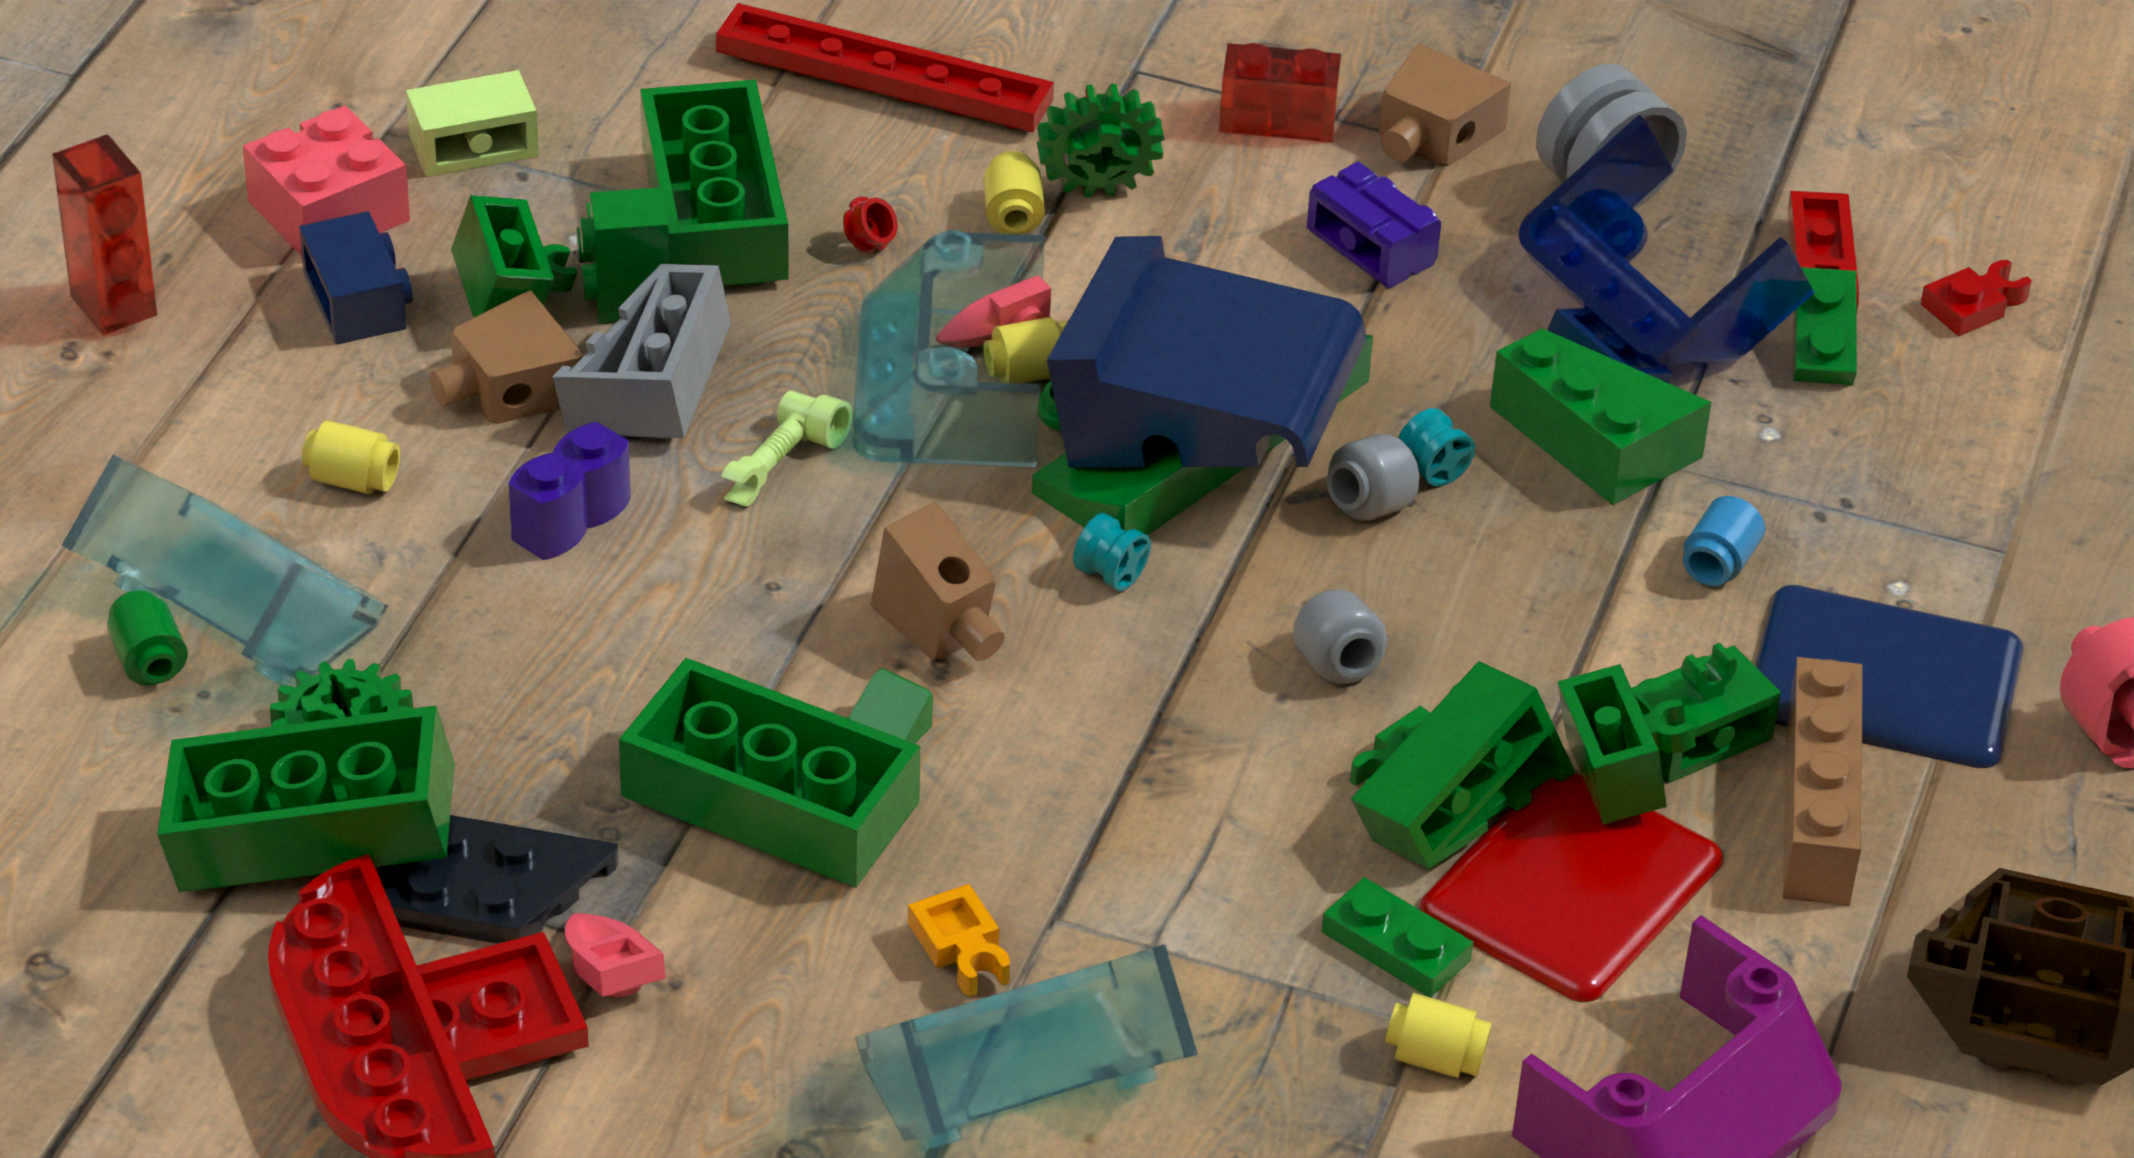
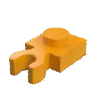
M970 884L908 904L907 924L937 969L953 963L957 964V984L964 994L969 997L977 995L978 975L976 972L978 971L993 973L1002 986L1009 984L1010 958L1007 952L999 946L1000 928Z

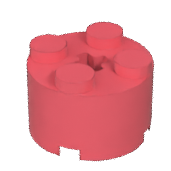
M2134 617L2112 622L2104 627L2090 626L2080 631L2072 641L2071 651L2073 654L2064 668L2060 681L2061 700L2066 710L2097 749L2110 757L2115 764L2124 768H2134Z

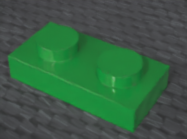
M1796 267L1793 279V381L1853 385L1857 374L1856 271Z
M1363 877L1323 913L1321 930L1323 934L1430 998L1471 961L1473 941L1366 877Z

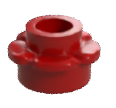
M860 196L850 202V210H847L843 215V228L847 239L857 250L866 254H871L875 250H883L894 239L898 229L897 217L893 208L885 200L876 197L869 199L868 197Z

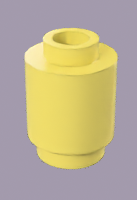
M1006 151L998 154L992 159L983 176L987 220L996 231L1006 235L1029 233L1040 225L1045 215L1041 171L1037 164L1022 152Z
M1052 317L994 327L992 340L984 342V359L989 375L991 377L998 376L1005 387L1051 379L1047 358L1068 321L1055 322Z
M326 420L318 430L312 429L308 433L303 446L302 463L304 466L309 467L310 478L313 481L365 494H372L375 490L387 492L392 487L397 476L400 463V446L398 443L388 441L384 433Z
M1413 993L1409 1006L1396 1002L1385 1043L1397 1046L1394 1059L1396 1061L1458 1079L1460 1072L1477 1077L1492 1023L1476 1018L1477 1011Z

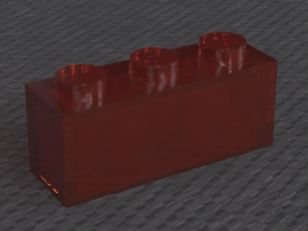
M108 134L53 153L52 158L71 298L102 335L157 316L141 172Z

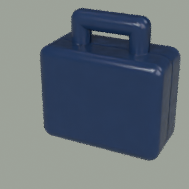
M1786 585L1779 588L1772 597L1755 666L1781 691L1776 719L1777 725L1787 726L1789 698L1797 657L1862 664V743L1975 768H1989L1995 766L2002 756L2024 648L2021 639L2014 632L2007 629L1800 585Z

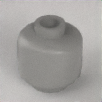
M1376 434L1349 442L1336 450L1329 462L1327 475L1328 492L1335 504L1347 516L1358 521L1375 520L1399 512L1412 503L1418 492L1420 476L1417 461L1406 444L1401 439L1390 434Z
M1343 589L1327 590L1314 596L1301 608L1294 622L1293 638L1297 651L1322 679L1332 683L1352 684L1366 678L1379 666L1386 654L1388 637L1384 623L1358 595Z

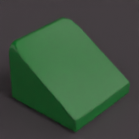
M879 668L871 677L848 719L915 744L932 727L933 695L928 689L884 668Z

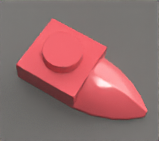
M1037 275L988 294L955 315L936 335V341L943 345L957 348L984 346L985 341L992 340V331L996 326L1050 317L1051 287Z
M584 913L572 914L566 922L564 929L565 938L572 950L574 972L602 997L632 995L638 992L642 985L666 978L663 953L634 928L608 917Z

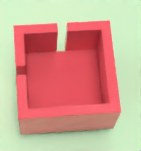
M346 105L334 110L325 111L319 116L299 123L300 131L297 133L288 127L243 145L248 202L301 256L299 230L301 225L366 211L370 212L379 233L410 221L406 164L379 138L373 140V132Z

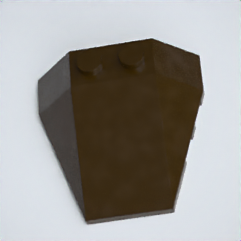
M1998 868L1966 894L1964 907L1959 911L1949 908L1941 914L1938 928L1934 931L1923 929L1915 935L1907 978L1962 1054L1977 1057L1982 1063L1994 1068L2010 1069L2019 1066L2046 1072L2049 1077L2056 1081L2073 1085L2084 1082L2103 1085L2134 1068V898L2132 896Z

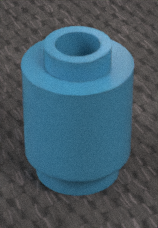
M1722 496L1713 500L1685 540L1683 564L1688 574L1697 582L1707 586H1720L1727 581L1735 579L1765 535L1766 527L1761 514L1749 502L1738 497Z

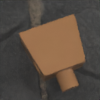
M1419 43L1411 51L1384 90L1379 124V134L1382 138L1383 150L1390 158L1399 162L1406 161L1413 154H1416L1439 165L1453 164L1506 129L1511 83Z
M528 291L455 327L451 333L452 365L432 371L430 373V384L433 394L441 406L444 407L471 398L489 422L499 424L560 410L552 376L563 365L573 368L584 354L533 292Z
M936 502L884 527L870 604L878 614L927 657L933 660H941L964 647L976 661H983L996 653L1005 639L1004 633L989 618L996 584L993 574Z

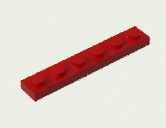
M737 3L716 33V52L738 57L747 62H757L789 70L798 75H809L829 80L854 89H864L896 97L905 102H915L947 110L956 115H967L1002 124L1011 129L1034 132L1046 113V109L1053 102L1054 82L741 3Z

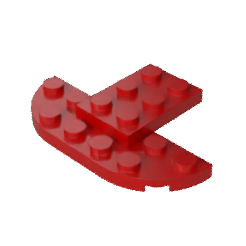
M369 854L339 864L305 885L298 892L299 902L288 913L284 921H276L268 949L271 991L315 1105L324 1121L341 1140L369 1158H495L494 1145L466 1080L589 1047L588 1027L545 932L416 965Z

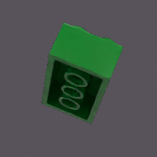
M756 79L640 89L642 148L650 188L662 187L668 220L669 264L719 266L723 285L761 284L768 281L789 280L788 220Z
M685 657L619 738L621 796L857 888L919 804L921 746Z
M437 706L171 740L157 836L178 892L318 875L339 864L367 854L370 855L374 867L446 858L455 762Z

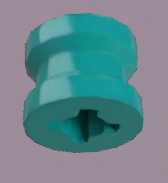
M1429 408L1416 414L1403 427L1398 438L1412 451L1417 465H1419L1418 470L1421 476L1433 486H1444L1455 481L1466 471L1475 456L1476 446L1473 439L1464 431L1453 429L1454 425L1451 418L1438 408Z
M1101 513L1091 519L1082 530L1073 552V564L1076 569L1088 575L1095 573L1103 575L1106 585L1115 590L1124 591L1135 583L1145 568L1151 551V540L1148 535L1136 529L1129 531L1121 529L1118 519L1106 513Z

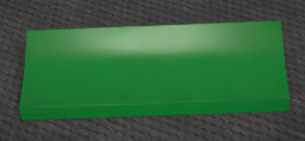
M1366 335L1367 340L1338 403L1369 382L1373 335ZM1155 435L1156 446L1145 467H1068L1065 452L1032 475V494L1084 528L1096 515L1106 513L1118 519L1121 529L1125 531L1136 529L1149 535L1246 467H1182L1177 445L1168 437ZM1268 435L1270 444L1266 453L1286 439L1278 435Z

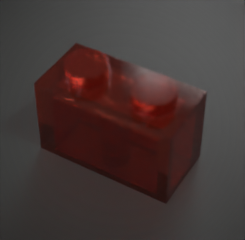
M1227 43L1222 78L1219 132L1333 143L1341 54L1323 52L1312 48L1297 50L1266 47L1258 43H1248L1245 45Z

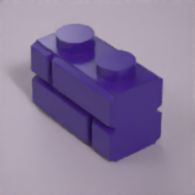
M1359 161L1339 171L1337 177L1331 175L1317 182L1309 191L1306 228L1388 289L1407 280L1411 273L1416 275L1433 266L1436 259H1438L1441 221L1437 218L1434 211L1426 205L1417 204L1399 191L1389 178L1385 176L1378 177Z

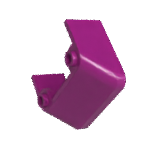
M1700 915L1692 922L1679 998L1735 1036L1669 1092L1648 1078L1633 1073L1609 1075L1600 1080L1590 1090L1585 1091L1531 1053L1522 1061L1512 1137L1541 1158H1787L1834 1117L1838 1108L1842 1084L1793 978L1782 968Z

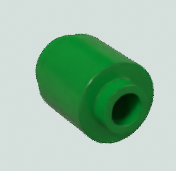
M145 590L127 592L113 602L109 610L107 631L127 677L138 684L155 685L177 675L186 664L188 650L166 602Z

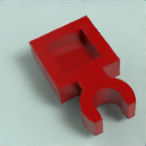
M1999 260L1992 263L1988 268L1987 274L1979 276L1968 267L1925 285L1920 304L1959 337L2004 318L2006 306L2023 304L2029 297L2032 279L2026 276L2017 281H2009L2012 263L2009 260Z

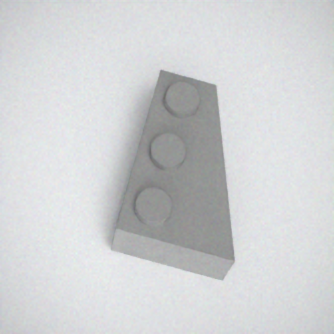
M660 264L618 308L620 319L606 334L596 331L586 341L588 352L573 368L563 365L552 376L567 434L582 425L598 422L620 436L653 437L657 439L685 437L731 325L719 266Z

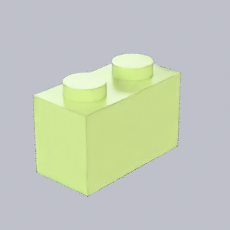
M519 70L406 90L409 137L425 177L539 157L537 110Z

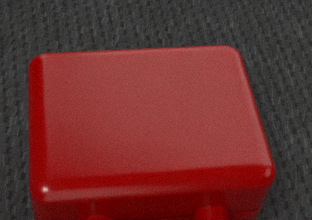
M1574 769L1576 773L1564 781L1560 782L1550 778L1532 790V802L1517 811L1510 807L1424 894L1419 903V910L1473 941L1474 947L1567 998L1577 1002H1592L1603 996L1723 865L1724 857L1721 848L1714 841L1655 810L1603 825L1581 772Z

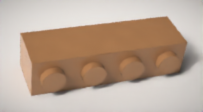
M1797 657L1786 726L1782 898L1850 906L1861 853L1862 664Z

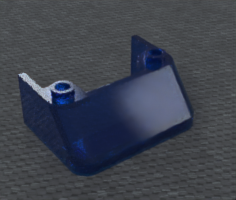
M1638 115L1524 218L1519 228V241L1529 258L1644 363L1651 366H1673L1737 360L1752 350L1815 292L1790 245L1782 237H1779L1692 317L1684 313L1637 271L1629 262L1644 248L1648 238V230L1642 217L1633 207L1674 171L1647 121Z

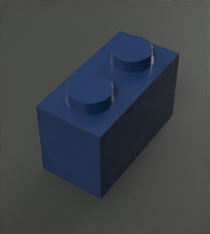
M369 211L299 226L303 273L336 345L406 329L404 304H409L413 301L410 279L405 268L396 269L395 252L388 232L379 233Z

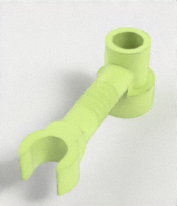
M793 390L788 391L782 397L778 406L777 420L780 426L750 456H744L738 461H732L725 467L721 477L736 483L725 495L724 500L745 507L750 506L756 500L760 488L765 484L767 474L800 440H809L831 449L839 447L845 440L851 426V405L847 401L828 395H820L814 398Z

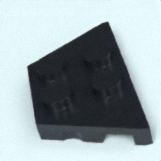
M450 815L446 858L375 868L400 927L499 944L541 932L548 919L561 915L579 900L580 886L597 872L609 876L615 871L618 865V844Z

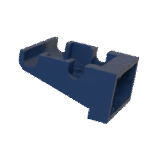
M1162 236L1115 237L1047 358L1068 467H1145L1156 446L1155 435L1168 437L1177 445L1182 467H1259L1270 444L1268 435H1278L1285 438L1293 447L1296 466L1308 467L1367 340L1364 321L1360 312L1343 299L1165 257Z

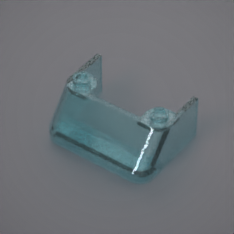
M958 230L944 231L928 239L864 296L861 307L853 411V446L860 455L867 459L881 462L1036 467L1040 384L977 382L978 367L970 355L952 347L929 348L931 313L958 314L967 306L988 294L1037 275L1043 279L1045 235L971 233Z
M114 454L62 543V546L70 551L103 564L117 572L118 576L113 584L125 592L145 590L167 598L244 644L245 648L241 654L256 662L253 669L280 685L289 686L292 679L295 678V673L299 670L315 676L319 673V662L326 661L328 664L332 663L375 630L389 606L382 600L224 507Z
M1165 944L855 1036L862 1064L904 1141L918 1139L922 1151L963 1139L959 1125L969 1123L972 1120L1114 1078L1117 1091L1135 1087L1158 1079L1154 1066L1198 1054Z

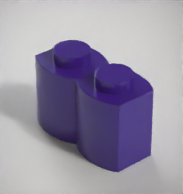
M592 422L566 434L557 443L552 453L533 458L518 468L508 483L512 541L542 560H547L564 554L582 540L588 528L602 525L618 516L627 507L631 498L629 441L602 424Z

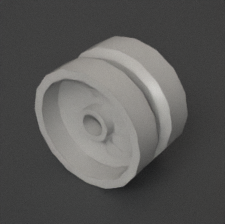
M1602 64L1585 70L1564 85L1548 104L1538 125L1536 149L1541 162L1557 177L1569 184L1571 190L1590 207L1601 214H1621L1639 207L1658 193L1674 174L1685 151L1687 130L1683 117L1664 100L1654 94L1651 88L1623 65Z

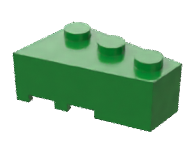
M1543 328L1496 351L1490 407L1610 504L1614 505L1703 458L1711 401Z
M1478 661L1459 683L1452 687L1446 697L1420 725L1407 736L1406 740L1380 768L1365 781L1351 800L1372 841L1430 869L1488 831L1486 820L1508 806L1517 811L1532 802V790L1550 778L1562 782L1576 772L1537 688Z

